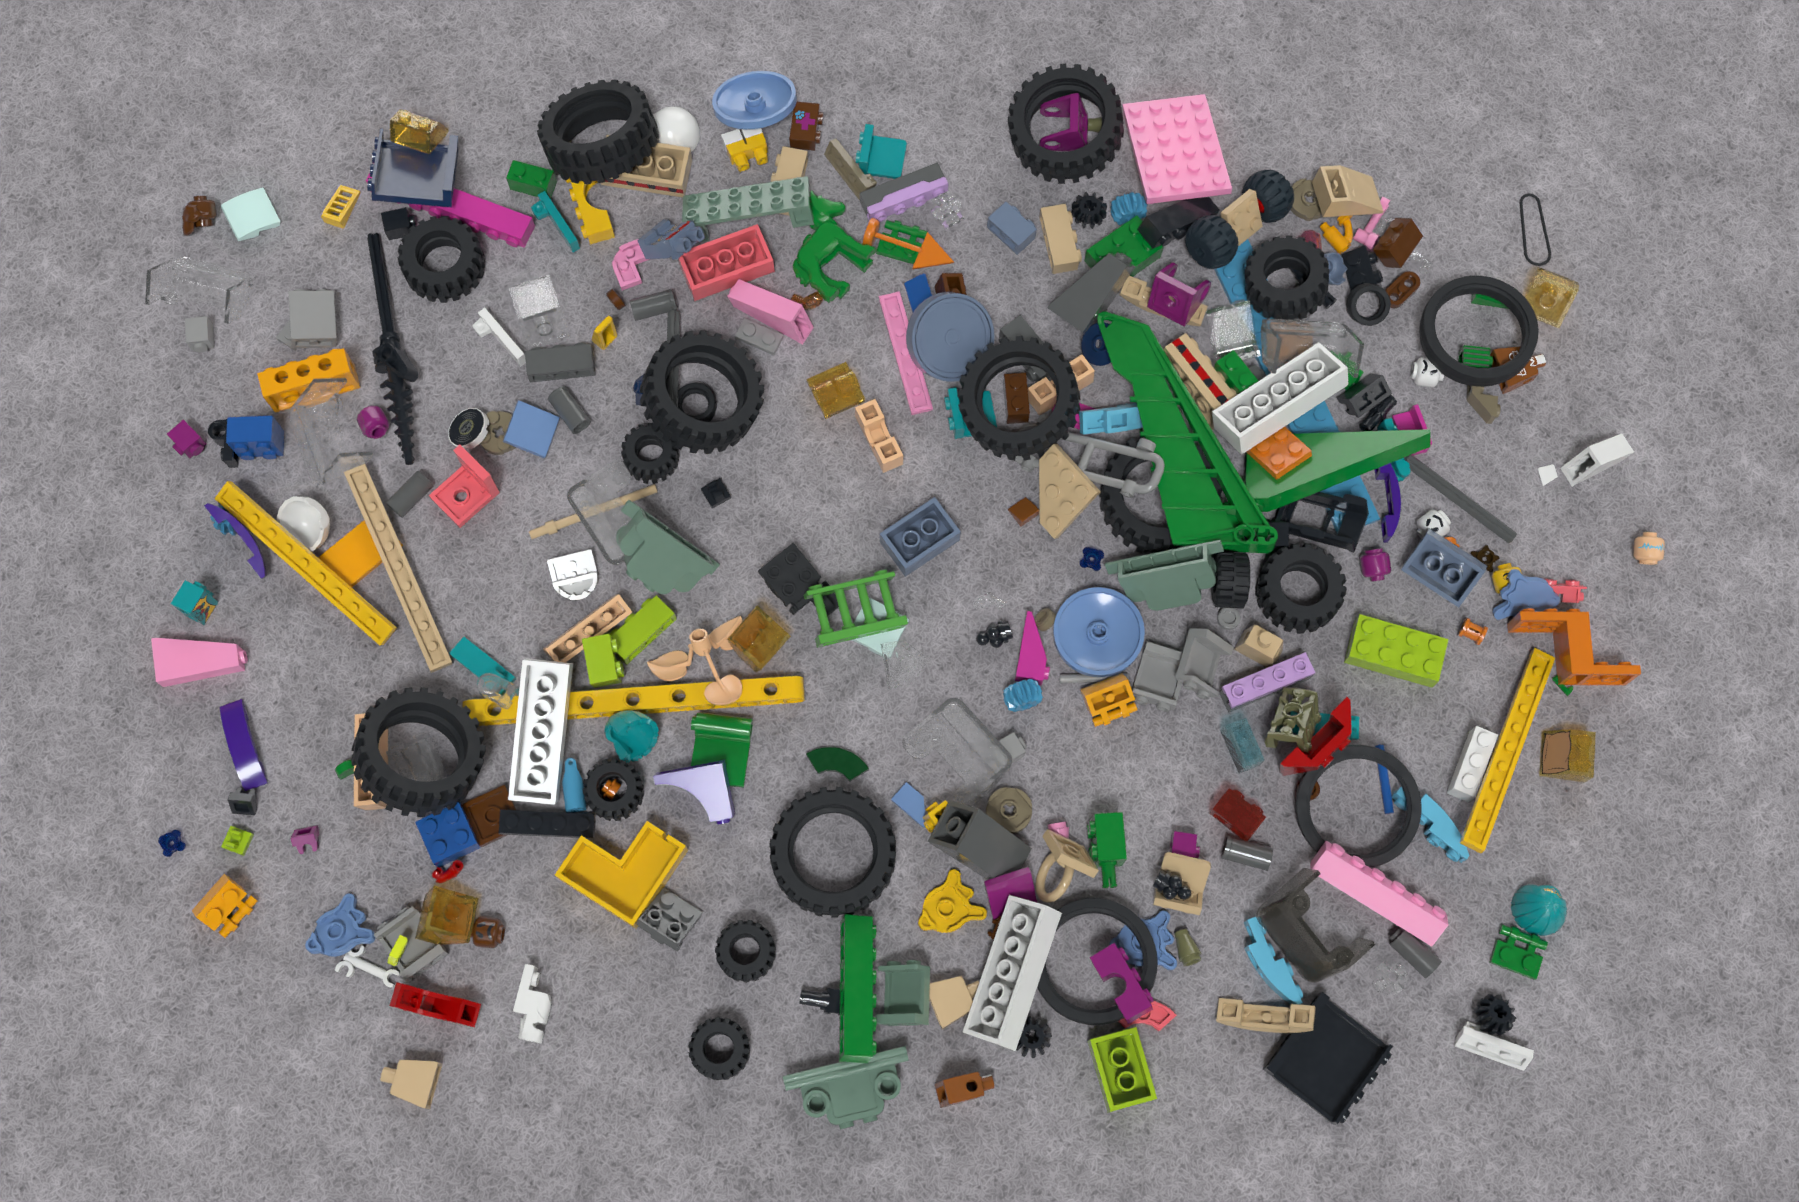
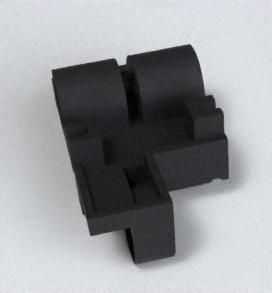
M794 543L758 570L768 588L777 598H780L784 606L786 607L789 604L793 606L789 609V612L793 615L810 601L815 606L813 598L805 600L803 595L806 591H809V587L819 585L817 581L822 577ZM826 580L821 583L822 588L830 586ZM834 593L822 596L827 616L839 607Z

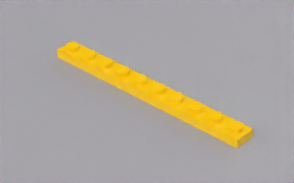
M232 481L225 483L214 499L378 645H384L397 627Z
M1536 648L1529 655L1460 840V844L1480 854L1486 849L1555 661V657Z

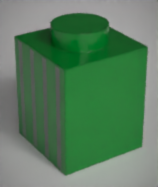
M1464 345L1459 352L1458 362L1474 368H1492L1493 357L1490 356V348Z

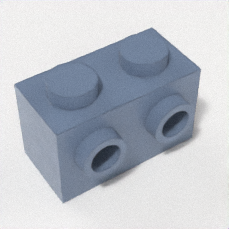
M1007 202L991 214L987 221V228L1017 255L1036 237L1037 229L1034 223L1029 219L1026 220L1015 206H1011Z

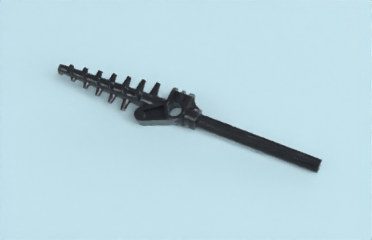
M369 233L367 240L382 334L379 337L380 346L372 351L374 364H376L375 371L381 374L387 373L388 379L380 384V388L388 387L391 390L383 398L384 400L390 399L393 401V404L387 407V411H392L396 415L390 421L398 426L394 433L401 440L398 446H402V458L405 459L406 465H412L415 460L412 451L415 445L411 443L414 430H410L409 425L413 424L412 420H414V417H408V413L412 412L413 403H407V401L412 400L409 395L413 393V390L404 379L409 382H415L418 379V371L408 358L407 353L401 349L399 334L394 329L379 234Z

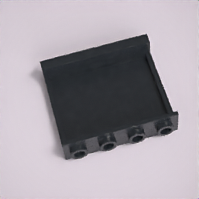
M1320 992L1310 1004V1006L1316 1007L1313 1031L1289 1033L1263 1070L1331 1124L1336 1125L1339 1122L1343 1124L1351 1113L1348 1109L1353 1102L1357 1104L1364 1095L1362 1090L1367 1083L1369 1085L1372 1084L1378 1076L1376 1070L1380 1064L1384 1066L1391 1058L1390 1050L1393 1046L1383 1043L1330 1002L1329 996L1324 992Z

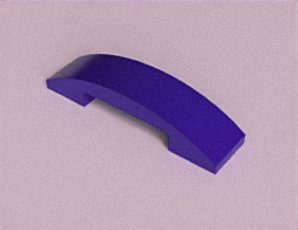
M1391 463L1374 469L1375 480H1384L1389 515H1385L1381 520L1383 543H1388L1393 536L1401 512L1400 487Z
M210 503L204 505L218 524H222L226 520L231 524L254 554L253 557L247 560L261 579L266 577V566L262 552L249 530L226 510Z
M243 699L221 706L220 715L224 734L235 769L245 792L251 788L254 789L268 784L248 725L249 719Z

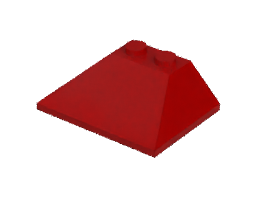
M1348 697L1330 713L1329 721L1312 737V751L1310 753H1303L1296 747L1280 763V773L1283 776L1318 770L1321 766L1326 768L1334 760L1332 755L1338 749L1343 751L1350 744L1349 738L1352 733L1351 700Z

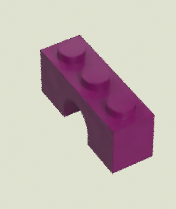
M1115 943L1089 957L1103 982L1113 977H1119L1126 982L1125 992L1114 1000L1128 1024L1153 1010L1151 1003L1154 999L1147 988L1142 990L1138 983L1141 981V978L1135 968L1130 969L1126 961L1129 958L1122 947L1118 949Z

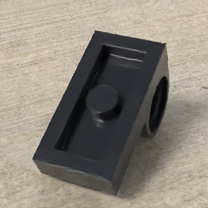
M227 419L212 422L208 427V434L217 445L224 447L221 448L220 452L221 460L229 468H238L239 457L226 443ZM225 431L224 435L218 437L220 432Z

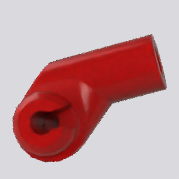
M455 860L446 871L441 867H437L431 876L436 879L435 882L444 883L457 877L464 865L460 860Z

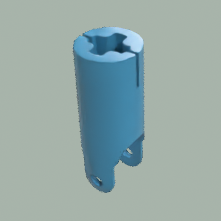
M568 758L565 761V773L562 780L566 813L585 811L586 801L583 794V779L577 770L575 759Z

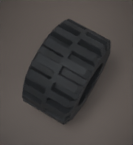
M648 423V426L640 424L637 430L633 427L630 430L631 435L626 434L624 437L626 442H622L621 454L628 473L631 476L634 475V478L638 481L642 479L643 483L648 484L649 480L656 484L659 478H661L662 482L667 480L666 475L668 474L671 477L674 473L673 468L677 469V461H679V451L675 447L676 442L670 439L668 442L662 439L664 434L660 430L654 432L651 428L653 423ZM647 445H657L663 449L660 457L654 461H643L638 458V454Z
M1224 551L1216 553L1214 557L1216 562V582L1211 587L1213 604L1219 608L1243 609L1248 601L1250 590L1249 557L1246 552Z
M607 759L602 760L603 764L598 765L596 763L593 766L594 770L587 772L588 778L583 781L585 786L583 788L584 799L591 810L600 818L604 817L608 821H611V819L621 821V817L625 819L630 817L629 814L631 812L635 813L637 811L636 807L638 805L641 806V797L644 796L643 782L634 767L628 765L626 761L621 760L619 762L617 759H612L611 762H608ZM612 778L623 779L627 785L624 796L614 802L603 800L600 795L603 784Z
M737 920V923L733 924L732 922L726 930L723 929L721 936L717 938V946L715 947L716 960L728 977L738 982L757 981L759 977H764L773 966V961L776 958L775 943L770 932L762 924L755 923L753 920ZM741 938H752L759 945V956L751 964L741 965L733 959L732 947Z
M715 1017L712 1020L708 1019L702 1025L699 1024L697 1030L691 1035L692 1038L688 1045L689 1058H691V1063L698 1072L705 1077L718 1081L727 1080L730 1077H735L745 1068V1064L750 1057L749 1052L751 1051L749 1038L736 1022L720 1017ZM719 1034L729 1037L734 1045L731 1058L724 1063L710 1061L705 1052L708 1040Z

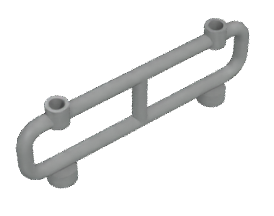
M1040 415L1036 424L1023 425L1017 432L1035 428L1049 416ZM1068 432L1069 437L1065 441L1086 445L1078 467L1092 482L1121 489L1120 493L1129 498H1133L1134 493L1146 494L1152 492L1158 486L1165 464L1162 457L1154 453L1156 448L1154 442L1141 438L1137 447L1132 448ZM1095 448L1152 461L1156 465L1151 480L1145 485L1137 484L1129 479L1124 481L1085 470ZM1030 455L1031 460L1024 461L1022 456H1016L1015 462L1020 463V467L1024 471L1033 472L1034 467L1039 468V459Z

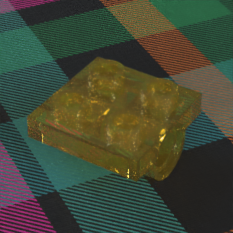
M846 362L806 379L825 419L865 402L858 380Z

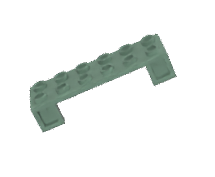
M807 176L685 195L683 196L682 222L693 221L695 227H701L705 236L701 242L709 241V232L706 225L789 212L793 228L814 225V217L809 200V179Z

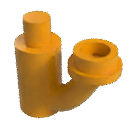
M1353 215L1339 216L1337 219L1340 227L1344 225V236L1335 226L1330 227L1327 222L1320 226V229L1324 232L1323 237L1340 255L1351 246L1353 229L1350 219Z

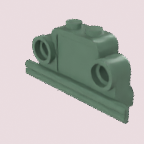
M628 500L621 508V512L631 518L629 523L622 526L616 533L617 544L624 553V562L627 567L626 574L633 580H641L649 591L668 594L675 588L679 592H688L703 576H706L708 573L712 575L720 564L631 500Z
M1221 540L1108 562L1105 563V567L1109 575L1118 573L1119 583L1124 589L1127 598L1133 602L1146 600L1151 610L1159 611L1198 603L1201 600V589L1211 588L1216 582V562L1210 554L1224 552Z
M906 1046L876 1053L868 1063L839 1062L783 1076L786 1091L801 1088L803 1108L809 1116L819 1118L826 1114L829 1122L833 1125H839L841 1130L853 1127V1121L863 1119L865 1124L878 1120L877 1115L881 1114L884 1109L883 1099H894L901 1089L895 1064L909 1061Z

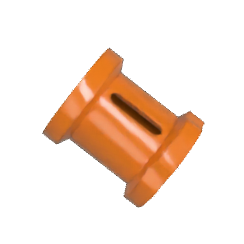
M1466 618L1458 632V636H1465L1474 640L1475 644L1480 645L1487 633L1488 627L1476 625L1470 622L1469 618Z

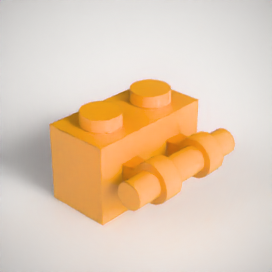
M1123 673L1080 689L1087 710L1092 717L1100 715L1092 718L1095 727L1102 724L1106 726L1111 724L1110 721L1120 717H1129L1130 713L1138 711L1135 702L1126 705V703L1134 701L1135 697L1129 681ZM1119 707L1118 709H1115L1107 713V711Z
M223 874L193 908L192 912L197 919L213 931L221 923L224 924L218 933L226 938L231 931L235 932L239 927L238 923L246 914L249 915L253 911L252 907L258 900L250 895L245 902L242 901L247 895L246 891L226 874ZM237 906L239 909L231 918H228L227 916Z

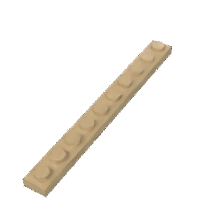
M363 464L345 471V477L430 672L432 673L452 665L446 647L366 465Z

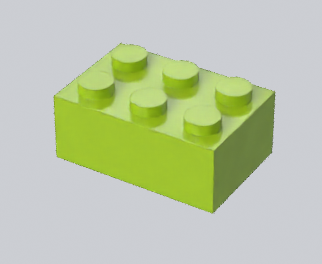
M1137 1027L1087 1041L1107 1113L1157 1099Z

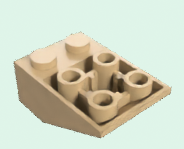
M1341 165L1320 166L1312 184L1323 217L1381 214L1384 212L1372 176Z

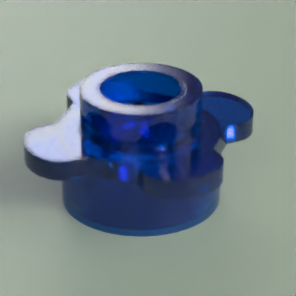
M1090 547L1084 548L1083 559L1079 563L1082 568H1092L1093 571H1099L1101 569V559L1104 558L1103 551Z
M173 830L171 833H166L158 839L163 849V855L166 857L172 856L177 851H183L186 847V844L181 840V832L179 830Z

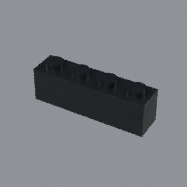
M1210 197L1185 199L1146 216L1137 230L1152 249L1161 245L1164 247L1174 239H1182L1194 221L1204 216L1217 215L1220 209Z

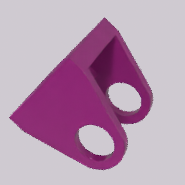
M1079 93L1069 94L1045 102L1040 106V113L1045 117L1070 118V128L1042 137L1039 141L1041 147L1051 151H1073L1088 144V112ZM1050 107H1056L1060 110L1056 112H1049L1045 109ZM1049 141H1056L1060 144L1055 146H1049L1045 143Z
M1172 262L1155 275L1147 307L1185 327L1206 298L1211 287V281L1205 280L1197 287L1192 288L1173 278L1178 265ZM1169 296L1173 297L1174 300H1175V302H1173V301L1169 298Z

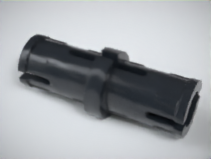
M1389 395L1377 406H1374L1370 409V414L1359 424V428L1362 431H1372L1380 422L1386 419L1387 413L1397 404V400L1392 395Z

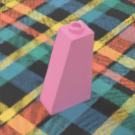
M740 279L730 289L728 298L733 307L802 345L814 328L803 306L797 302Z
M166 638L151 639L156 682L162 687L245 671L244 664L248 662L246 651L237 644Z

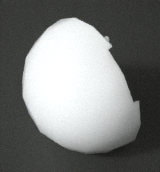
M665 107L653 114L659 132V137L656 138L657 143L689 147L691 152L696 148L700 140V129L696 118L687 110L681 107Z
M293 496L285 500L279 508L276 518L277 522L310 551H314L322 546L329 534L330 518L321 504L309 497Z

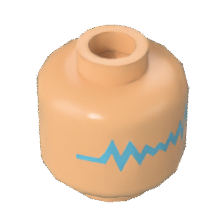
M1643 532L1642 537H1637L1634 540L1633 557L1639 560V564L1657 565L1658 561L1664 559V539L1657 537V533Z

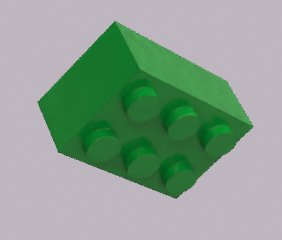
M1135 216L1087 249L1084 261L1092 268L1109 253H1124L1132 259L1131 264L1135 266L1129 275L1133 277L1161 258L1164 247L1161 245L1152 249L1137 230L1143 221L1138 216Z

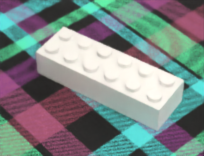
M1318 342L1212 411L1214 429L1242 455L1348 385V367Z
M537 659L522 660L508 800L554 805L559 801L573 663Z
M1009 895L963 1033L1016 1051L1062 914L1061 912L1047 905Z

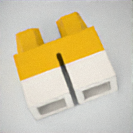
M761 128L741 129V132L739 129L721 135L722 144L730 158V162L732 165L735 164L739 172L750 168L749 159L755 158L757 165H763L768 162L767 143Z

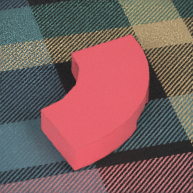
M1153 1001L1151 1003L1153 1010L1129 1024L1125 1018L1118 1022L1124 1029L1133 1024L1142 1023L1152 1026L1159 1032L1177 1015L1167 1006Z

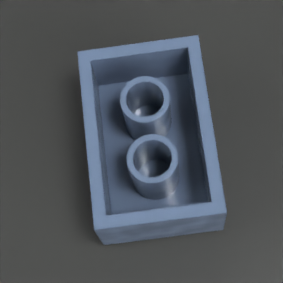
M934 497L881 532L880 543L906 577L960 541L961 531Z
M1429 528L1405 561L1401 570L1455 606L1460 607L1485 573L1487 565Z

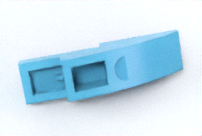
M1137 403L1079 411L1080 433L1083 435L1100 432L1115 433L1143 428Z
M1401 786L1395 791L1392 798L1395 800L1394 803L1398 808L1406 811V798ZM1427 794L1421 797L1422 813L1420 824L1428 825V828L1423 833L1427 836V841L1435 847L1440 846L1447 851L1445 853L1447 857L1455 862L1459 861L1462 863L1467 860L1470 855L1467 847L1460 844L1462 836L1454 822Z
M1256 917L1246 920L1244 925L1252 944L1244 949L1254 968L1265 983L1289 1004H1302L1301 998H1303V994L1299 985H1295L1291 977L1294 975L1289 962H1285L1284 958L1274 961L1275 951L1272 945L1266 942L1264 937L1266 931L1263 923L1258 921Z

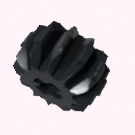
M1085 192L1083 197L1080 195L1076 197V201L1072 203L1071 207L1072 217L1075 218L1076 224L1083 222V229L1087 224H1089L1091 229L1095 227V224L1099 226L1102 224V219H1105L1107 216V203H1103V196L1096 198L1095 192L1092 196Z
M1488 994L1478 1000L1476 1003L1477 1007L1473 1012L1478 1016L1475 1018V1022L1481 1023L1480 1030L1487 1029L1489 1035L1496 1034L1498 1036L1512 1029V1023L1517 1018L1512 1014L1515 1008L1509 1007V1000L1503 1001L1501 994L1496 996Z
M1031 1016L1027 1017V1026L1024 1025L1019 1040L1020 1044H1018L1016 1049L1018 1051L1021 1047L1024 1048L1022 1052L1023 1057L1030 1050L1031 1058H1035V1049H1037L1039 1054L1043 1055L1045 1051L1041 1045L1047 1048L1051 1045L1044 1039L1051 1038L1052 1034L1043 1033L1049 1026L1045 1024L1040 1028V1018H1037L1035 1024H1032ZM1031 1031L1035 1032V1038L1038 1039L1037 1042L1028 1043V1037L1025 1036L1026 1032L1028 1034Z

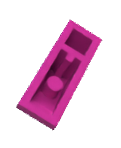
M1027 611L1015 681L1020 682L1033 679L1042 686L1043 679L1048 680L1050 667L1046 666L1047 658L1031 611Z

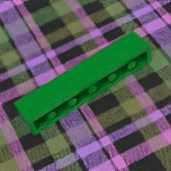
M844 915L840 922L839 1062L868 1063L876 1054L877 1044L876 1041H873V1032H875L877 1024L876 1017H873V1008L876 1007L877 1000L876 994H873V985L876 984L877 976L876 970H873V962L876 960V948L873 947V939L876 938V925H873V916Z

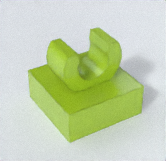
M230 826L221 848L245 856L254 834Z

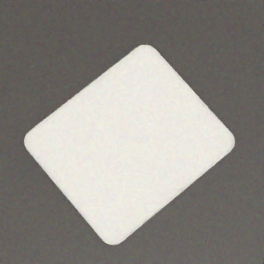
M1553 464L1538 468L1543 486L1558 477Z

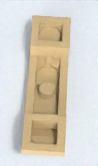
M1129 276L1121 289L1120 296L1147 312L1165 317L1147 307L1152 288L1146 286L1147 282ZM1169 296V298H1170L1173 302H1175L1174 298L1171 297V296ZM1201 304L1187 325L1201 326L1208 306Z
M1219 998L1216 1021L1232 1027L1262 1032H1307L1314 1029L1316 1007L1291 1004L1290 1008L1244 1004L1243 1000Z

